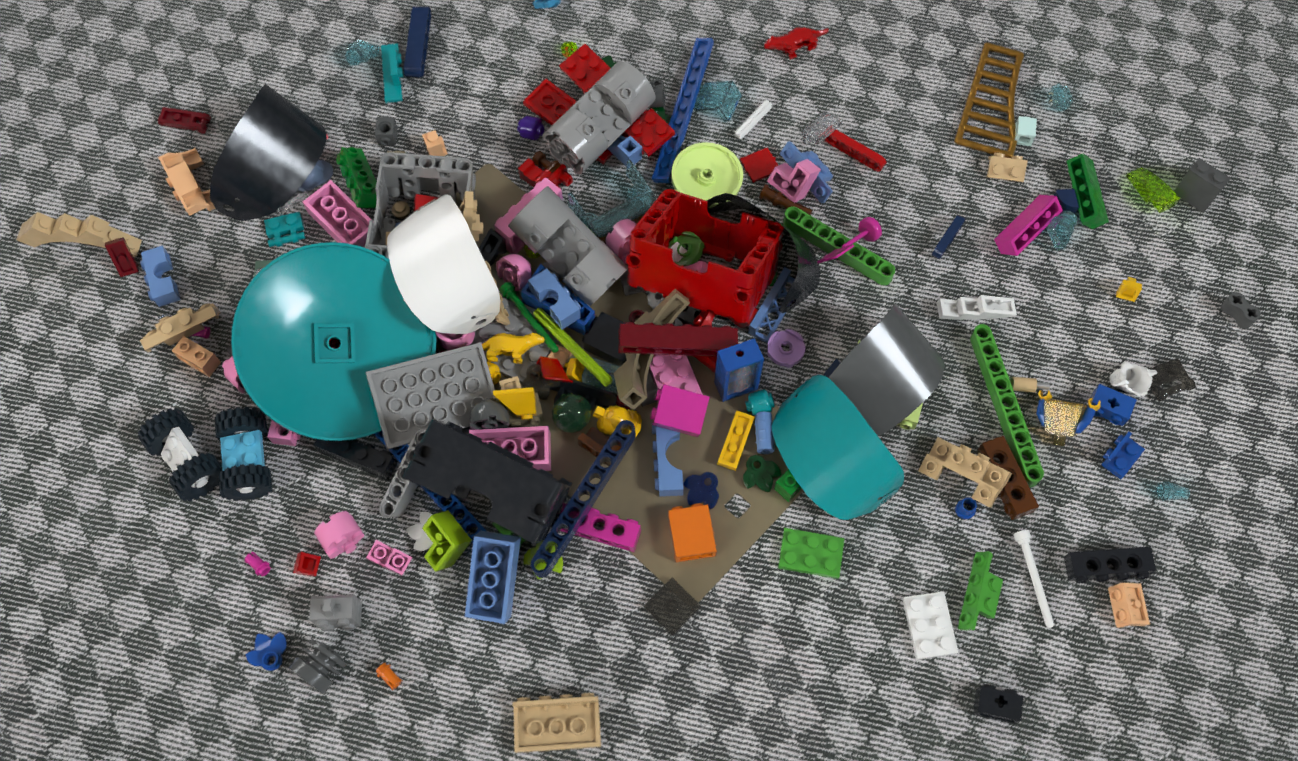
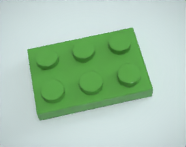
M784 528L778 568L839 579L844 538Z

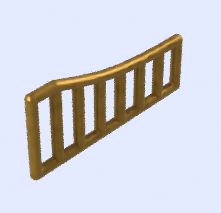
M988 42L984 44L954 142L956 144L993 155L994 153L1005 154L1006 158H1012L1017 145V140H1015L1014 101L1019 71L1024 57L1023 52ZM989 50L1015 57V63L1012 64L988 57ZM985 63L1011 70L1012 75L1007 77L984 70ZM984 77L1009 84V91L980 84V79ZM979 90L1007 98V106L975 97L976 92ZM976 104L1007 113L1008 121L971 111L972 105ZM968 118L1008 128L1009 136L968 125ZM964 131L1009 144L1008 150L1005 151L963 139Z

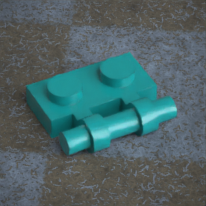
M300 211L264 220L267 237L269 239L274 238L268 240L269 247H281L285 243H297L299 240L306 239L304 232L298 233L304 230Z

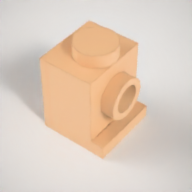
M436 130L422 134L429 155H448L442 136L438 137Z

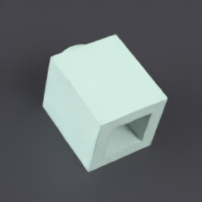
M1018 117L1015 124V140H1017L1018 145H1032L1036 137V118Z

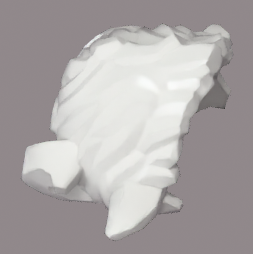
M1124 361L1121 367L1110 375V383L1126 393L1144 397L1148 394L1147 391H1149L1153 383L1152 376L1157 374V371Z

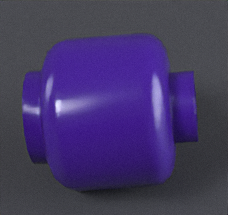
M525 116L519 120L517 130L522 138L536 141L540 136H543L545 127L541 119Z

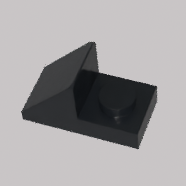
M493 228L489 229L478 248L484 261H487L490 266H492L498 254L506 253L505 238Z

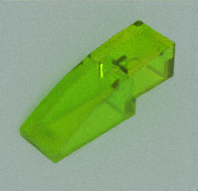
M1140 167L1126 174V177L1146 203L1151 201L1159 213L1174 207L1180 200L1178 195L1162 179L1145 168Z

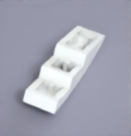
M981 295L978 298L960 297L958 300L939 299L937 301L939 319L980 320L1015 317L1017 315L1014 298Z

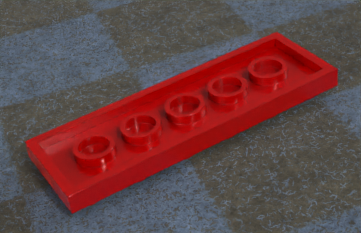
M545 79L523 100V105L552 126L577 101ZM606 149L597 160L604 164L613 154Z

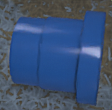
M967 497L956 504L955 512L962 519H970L976 513L977 503L974 499ZM963 504L970 505L972 510H966Z

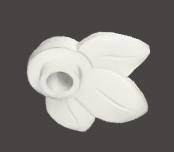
M420 512V523L406 529L408 535L413 540H416L414 550L425 551L434 544L422 529L430 516L433 515L429 512Z

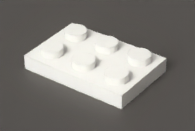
M944 591L908 596L902 599L916 660L959 653Z

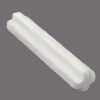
M765 100L735 131V137L742 139L772 108V103Z

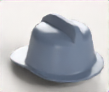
M318 160L298 190L307 192L326 183L333 176L332 165L327 161Z

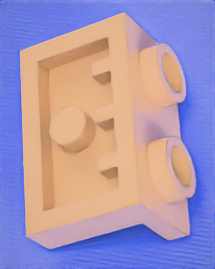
M1120 583L1108 587L1117 628L1150 625L1141 584Z

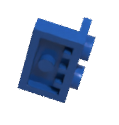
M1129 431L1124 436L1122 434L1118 436L1114 441L1115 448L1107 450L1103 455L1105 460L1101 464L1120 480L1145 450L1129 438L1132 435Z

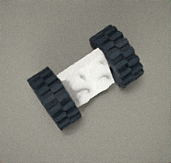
M169 408L166 412L162 410L160 414H154L152 419H147L145 425H141V430L138 431L139 440L149 454L152 456L155 454L156 456L162 455V459L167 462L172 470L169 483L180 499L183 501H192L193 498L197 500L200 496H206L207 492L215 490V486H219L218 475L222 471V466L213 454L206 453L204 455V453L198 454L188 438L193 434V425L181 409L174 408L172 410V408Z

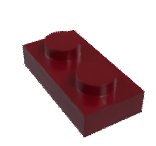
M124 237L105 242V248L120 277L139 272V267Z

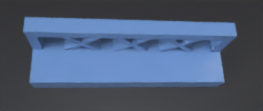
M784 267L749 326L748 334L768 343L771 335L775 333L786 312L780 313L778 311L780 306H778L776 300L786 297L788 292L785 285L787 282L791 284L794 282L795 279L790 277L791 270ZM777 311L778 319L769 321L768 314ZM768 326L770 332L768 336H765L758 332L759 329Z

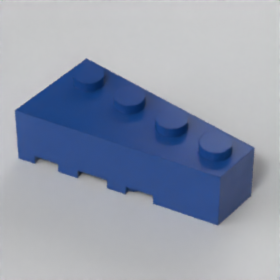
M540 264V266L537 268L532 277L542 272L546 268L542 264ZM528 282L521 291L524 304L536 310L537 308H542L551 316L550 307L557 302L556 299L548 298L539 302L530 291ZM565 285L572 300H576L581 306V318L567 327L585 335L592 328L595 311L578 296L576 297Z

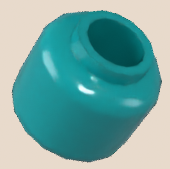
M765 389L750 393L748 401H745L747 411L752 412L754 416L758 412L771 413L775 407L772 393H768Z

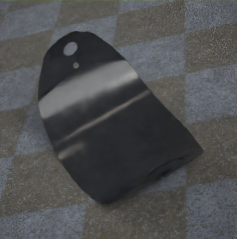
M264 84L233 130L214 167L210 183V200L216 210L240 221L261 218L278 211L305 182L322 155L327 137L325 128L267 84ZM223 205L233 207L234 211L225 210Z
M724 193L706 200L708 201V213L748 209L764 214L780 223L763 210L736 195ZM718 203L715 207L709 208L712 204ZM781 224L790 233L798 254L797 276L778 310L781 313H785L795 308L817 288L820 279V267L814 250L802 238ZM796 299L791 305L787 306L789 302Z

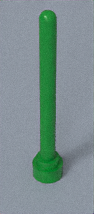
M511 282L504 283L499 288V292L503 297L511 299L534 330L544 337V342L553 353L558 352V346L516 295L514 285Z

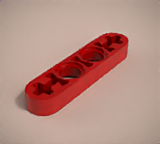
M828 128L823 135L824 140L828 144L874 171L879 172L886 165V160L883 156L835 128Z

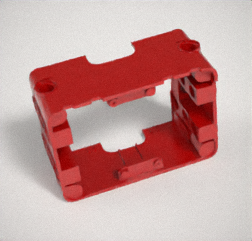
M673 189L664 190L631 231L630 250L626 257L628 284L634 288H637V286L643 287L644 290L655 294L656 292L661 293L664 298L676 289L689 299L690 304L688 306L705 312L708 309L717 315L732 317L738 323L748 322L755 307H757L760 299L776 275L779 254L783 248L782 237L784 227L778 222L769 221L744 212L742 213L740 223H730L712 217L707 211L708 201L677 192ZM683 232H693L704 243L703 254H711L723 258L727 262H731L735 257L743 260V262L735 270L709 261L707 271L700 273L698 270L694 271L685 268L683 265L679 266L673 261V249L668 248L669 241H672L676 236L683 235Z

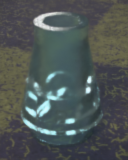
M1164 481L1157 485L1156 495L1163 501L1188 499L1190 490L1188 487Z

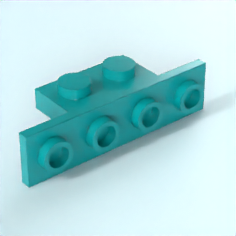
M398 43L381 45L385 103L403 101L401 83L403 70L400 67L402 56L399 53Z

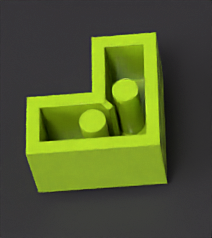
M449 510L431 515L422 527L434 543L424 557L435 572L452 567L472 541Z

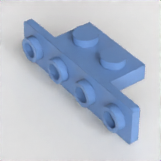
M788 141L780 155L793 169L798 162L806 159L821 169L809 190L820 203H825L833 192L826 183L832 179V173L820 161L816 153L813 151L801 153L791 141Z

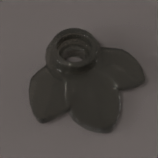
M533 364L528 367L526 371L527 377L523 381V388L533 387L535 393H538V397L542 400L548 399L551 387L560 386V381L543 378L541 365Z

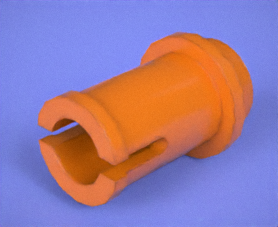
M383 663L376 670L377 677H381L394 690L400 685L402 679L393 672L390 664Z

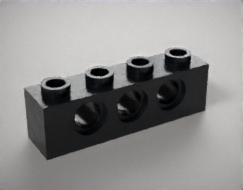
M1151 547L1069 552L1064 557L1068 581H1076L1078 584L1087 583L1092 579H1096V582L1109 581V578H1116L1117 581L1128 580L1130 577L1147 579L1150 578L1152 573L1157 571ZM1127 561L1133 564L1134 569L1128 566ZM1107 562L1113 565V570L1108 568ZM1086 563L1093 567V571L1087 568Z

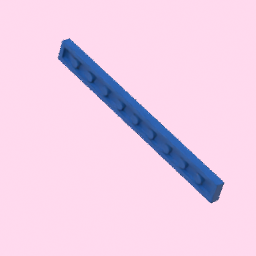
M696 38L669 122V126L675 131V135L662 145L652 176L654 183H671L673 162L680 153L714 44L712 38Z

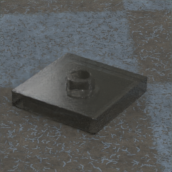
M672 577L643 607L673 637L702 606Z

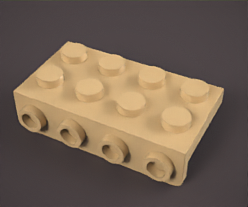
M583 693L581 697L573 698L571 694L560 695V699H552L551 696H540L539 700L530 701L529 697L517 698V702H513L515 753L601 747L599 698L594 696V693Z

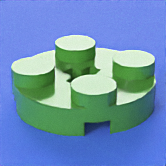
M686 231L682 233L683 235L674 237L668 248H671L676 242L679 243L677 252L683 258L679 262L674 261L679 266H689L697 263L703 253L704 243L693 232ZM680 246L685 249L688 247L687 252L681 254L679 251Z

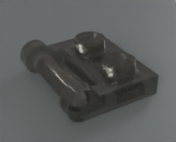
M1178 358L1150 368V370L1157 371V374L1152 376L1153 383L1150 389L1158 401H1163L1168 396L1184 390L1190 391L1196 387L1194 380L1188 376ZM1179 379L1182 382L1165 390L1160 387Z

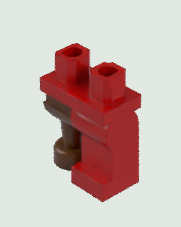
M537 151L532 160L528 158L518 167L520 178L532 187L545 177L557 187L561 183L567 187L573 182L572 176L567 172V166L560 164L557 160L550 162L542 151ZM542 165L545 169L542 171L537 166Z

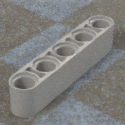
M421 429L415 433L379 506V512L384 518L402 516L418 486L403 478V475L411 459L413 460L415 447L421 442L427 429Z

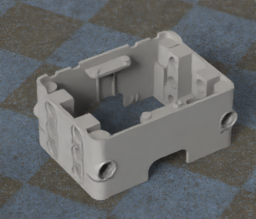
M384 153L381 156L375 188L377 203L374 221H369L365 248L373 250L389 259L388 246L385 245L386 232H391L395 228V220L385 218L389 195L391 197H398L401 195L402 190H404L405 199L414 200V195L420 194L421 190L440 191V197L450 195L456 203L457 193H460V199L463 201L465 191L473 192V200H475L476 175L473 174L471 160L467 158L410 153Z

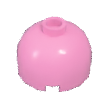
M509 254L500 258L496 263L499 279L503 278L505 282H511L516 288V292L523 289L532 277L531 264L521 255Z

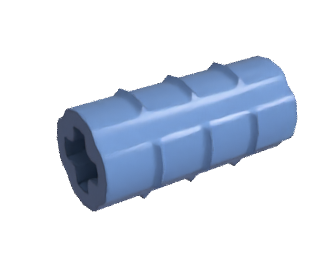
M758 412L755 415L757 453L771 454L775 451V440L772 433V413Z

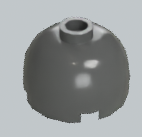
M485 398L484 401L479 402L473 407L470 414V428L473 430L508 428L509 412L506 406L496 401V399Z

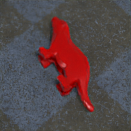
M797 27L783 36H771L764 44V48L768 50L778 49L789 53V59L791 60L797 57L795 51L802 46H808V51L815 49L818 42L817 37L828 33L829 29L813 30Z

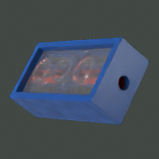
M755 338L717 351L714 383L722 402L758 390L764 358Z

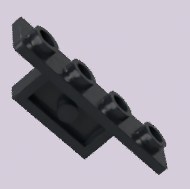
M543 378L544 388L558 392L554 398V405L590 416L595 405L604 408L616 406V393L570 379L573 383Z

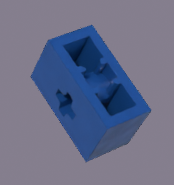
M1101 384L1094 389L1091 398H1093L1091 405H1097L1099 400L1101 402L1100 409L1095 411L1094 416L1103 417L1110 420L1112 424L1121 426L1130 419L1137 401Z

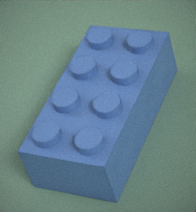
M480 531L474 536L465 617L505 624L511 618L521 537Z

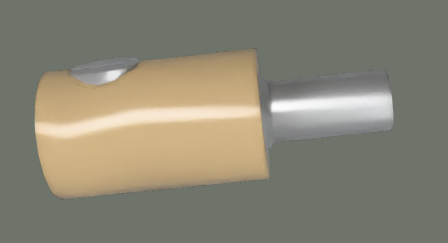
M1016 376L1012 377L1010 381L1014 391L1036 392V389L1049 390L1050 388L1049 383L1037 382L1036 378Z

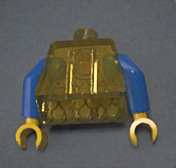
M1040 390L1038 395L1041 400L1038 402L1036 414L1045 432L1054 434L1053 444L1065 446L1066 436L1074 437L1076 434L1082 433L1091 423L1096 413L1095 411L1100 409L1101 402L1099 400L1097 405H1091L1093 398H1090L1088 400V408H1086L1087 405L1052 399L1049 390L1047 396H1043V392Z

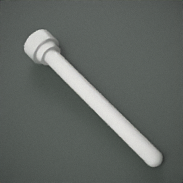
M1030 531L1016 532L1013 534L1014 539L1022 547L1045 625L1048 628H1052L1054 622L1029 545L1032 538Z

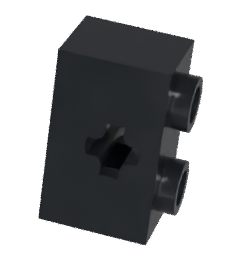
M983 684V686L976 689L973 715L1017 724L1021 722L1024 695L1017 694L1016 690L1004 689V691L997 690L994 685ZM999 699L998 701L1002 704V706L998 707L999 705L995 702V700Z

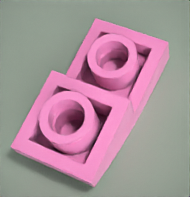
M376 540L366 559L402 576L412 557Z

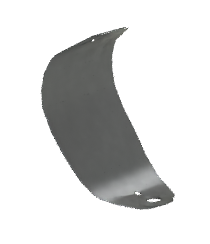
M895 303L885 317L852 349L828 378L850 399L876 435L880 436L903 421L929 397L943 377L945 364L940 354Z

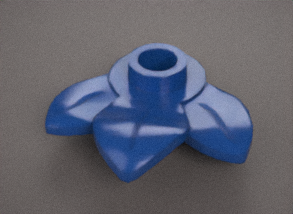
M279 632L273 639L263 634H257L255 650L246 654L248 662L253 666H262L267 671L277 670L282 664V654L287 646L284 634ZM275 657V662L270 664L269 660Z

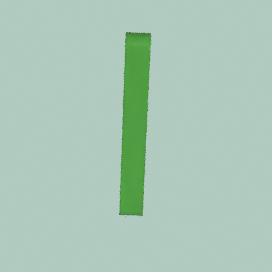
M985 324L977 325L970 337L971 345L1006 441L1029 487H1034L1044 476L1043 468L992 331ZM990 367L994 368L997 372L992 371ZM996 385L1002 386L1003 389H999ZM1002 402L1008 403L1009 407L1003 405ZM1009 419L1015 421L1016 424H1011ZM1015 437H1019L1022 442H1018ZM1022 455L1027 456L1029 461L1024 460ZM1028 473H1032L1036 479H1032Z

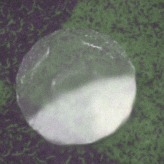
M303 191V193L286 202L283 207H279L277 212L280 216L286 214L310 196L309 193Z

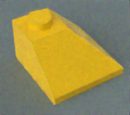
M533 387L493 391L496 400L506 406L515 416L521 417V420H531L533 416H537L536 396Z

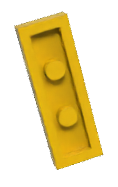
M736 410L717 465L736 471L755 416Z

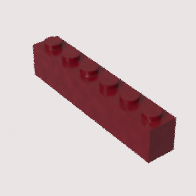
M625 322L620 324L618 331V353L717 356V351L738 344V328H732L731 326L713 327L711 325H703L701 327H693L691 324L674 326L670 323L663 325L644 323L640 325L633 322Z

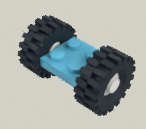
M236 407V409L229 408L227 411H221L214 418L216 438L221 442L222 471L218 475L220 496L227 500L233 499V501L254 500L256 497L262 498L263 495L267 496L272 492L271 470L265 466L263 438L267 435L266 414L254 407L252 409H249V407Z

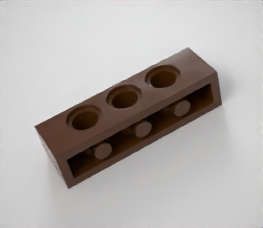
M1004 435L983 442L977 449V454L981 453L989 457L988 462L1012 473L1009 478L1010 481L1007 482L998 495L1004 503L1005 513L1008 516L1010 515L1012 520L1034 513L1039 508V505ZM993 458H998L1001 464L996 463ZM1011 493H1015L1019 500L1014 499Z

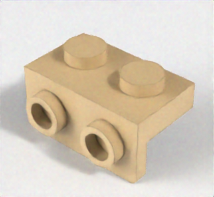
M994 153V156L988 157L987 177L1024 182L1028 160H1022L1023 156L1012 155V158H1006L1005 154Z

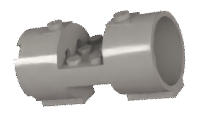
M618 61L543 134V140L549 143L547 146L550 151L549 154L559 161L560 164L567 166V169L569 167L573 168L575 174H582L655 102V92L647 78L633 65L624 61Z
M549 186L538 193L508 225L534 253L538 252L564 278L562 281L589 307L628 269V266L575 215Z

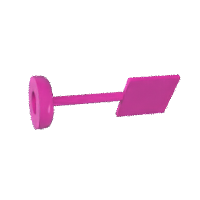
M865 217L858 225L860 234L843 244L842 248L833 250L817 262L822 263L838 258L853 248V243L861 238L869 242L878 240L882 235L880 224L872 217Z

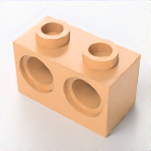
M185 336L181 338L172 350L180 361L208 377L213 374L221 363L213 352Z

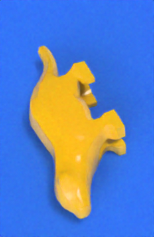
M500 333L482 343L483 351L488 350L486 357L489 362H498L496 356L503 354L512 356L514 364H522V355L530 348L544 343L545 339L537 333L524 336Z

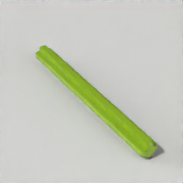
M537 308L533 312L534 317L605 387L613 382L612 377L561 329L542 308Z

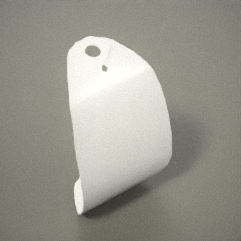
M443 195L420 207L389 233L387 250L396 284L406 304L423 324L438 333L468 334L488 325L495 319L500 311V295L497 285L478 249L465 218L450 195ZM486 319L485 322L476 325L478 321Z

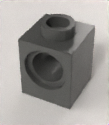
M377 117L375 137L378 145H396L398 126L395 117Z

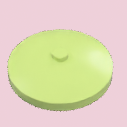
M703 142L690 145L677 155L673 162L671 179L673 187L677 192L699 199L708 200L724 193L737 196L743 182V169L739 159L729 149L719 144ZM718 203L712 204L709 208L715 207Z

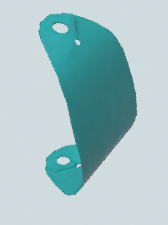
M823 375L812 376L782 402L772 423L775 443L795 480L807 496L821 509L838 519L849 520L873 512L898 492L904 482L902 467L855 405L830 378Z

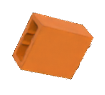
M696 503L688 508L677 506L668 511L676 562L716 556L717 550L708 505Z

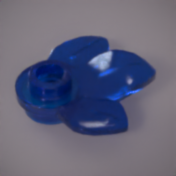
M705 472L701 476L691 475L684 481L683 485L690 489L687 495L688 505L691 506L704 501L710 510L715 507L719 500V493L716 489L718 478L715 474ZM707 478H710L712 481L709 486L704 483Z

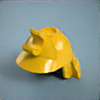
M597 406L592 415L598 419V430L605 434L612 435L617 425L623 420H629L634 424L636 436L641 430V416L634 410H626L619 406H609L606 409ZM628 429L622 431V434L625 435L631 433V430Z

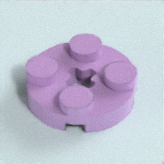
M785 329V331H777L771 335L768 340L767 355L774 363L791 368L802 360L805 353V344L799 333L794 330ZM789 345L790 351H784L781 346Z

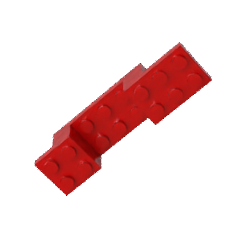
M583 44L559 65L560 69L582 90L583 94L611 69L586 44ZM651 108L649 111L646 110L622 135L624 137L631 136L642 146V154L645 153L649 157L673 137L675 131Z

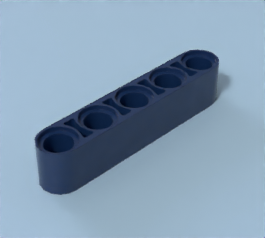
M412 7L404 62L405 77H424L431 24L430 7Z

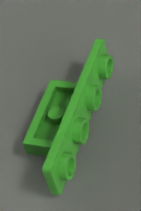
M990 551L975 553L959 617L958 629L975 630L979 614L988 619L995 618L1003 579L989 572L993 555Z

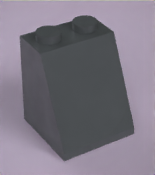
M1198 158L1173 191V194L1204 213L1231 178Z

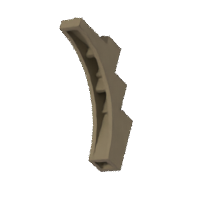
M674 289L651 312L646 311L634 323L640 325L644 323H653L654 325L672 324L678 315L690 304L689 299ZM625 353L627 361L614 372L619 400L633 410L647 398V375L654 354Z

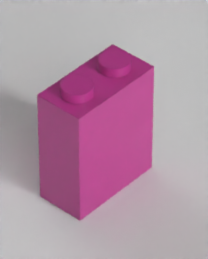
M664 384L656 393L655 400L658 403L657 407H653L650 419H653L652 425L698 437L701 433L710 397Z

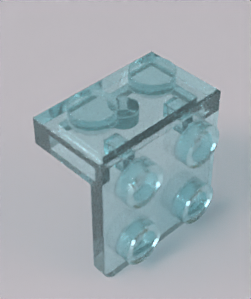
M733 81L706 82L696 99L693 109L695 111L716 110L723 122H729L742 94Z

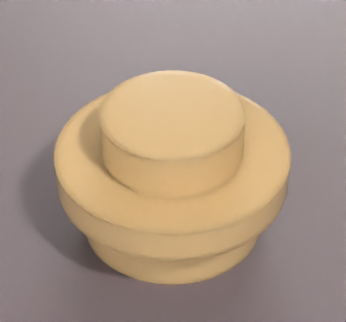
M398 201L392 206V213L395 217L404 219L409 215L410 207L406 202Z

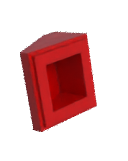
M304 552L298 553L293 573L316 577L321 556Z

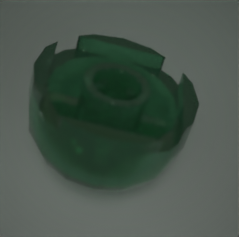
M573 393L564 394L553 406L552 419L555 425L566 433L579 432L590 422L592 409L589 402L581 395H572Z

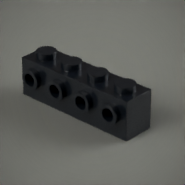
M316 439L313 444L319 453L389 481L397 466L392 453L387 450H376L373 445L369 443L361 444L357 439L344 441Z

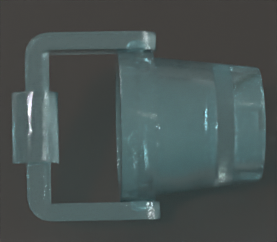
M355 40L348 45L345 58L350 65L357 66L380 54V47L363 40Z
M1063 211L1059 216H1055L1047 227L1055 250H1064L1069 242V238L1073 235L1078 219L1071 211Z

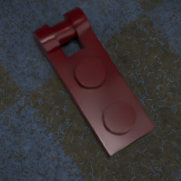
M163 107L157 122L161 126L194 130L205 134L208 129L207 124L211 121V116L200 112Z

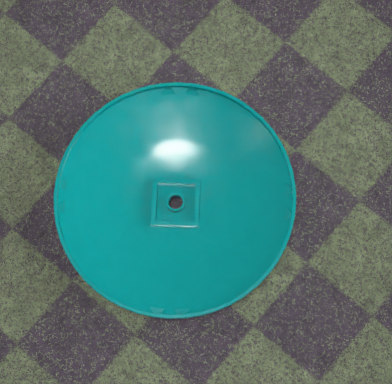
M328 242L302 246L282 254L266 265L252 279L245 289L234 315L231 346L239 379L247 394L264 414L274 422L299 435L326 441H344L366 437L382 430L365 373L436 354V333L423 324L404 301L396 284L388 258L361 246ZM331 338L338 339L340 342L339 348H331L329 340Z

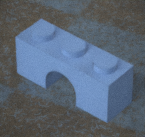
M163 246L141 252L143 260H140V263L146 272L144 279L150 288L148 291L150 300L154 301L159 307L181 300L178 286L171 276L161 278L165 272L173 270L170 255Z
M546 268L528 280L529 289L539 302L548 298L557 300L550 307V313L561 329L566 328L581 318V306L576 300H572L568 289L559 284V279L554 273L551 274Z

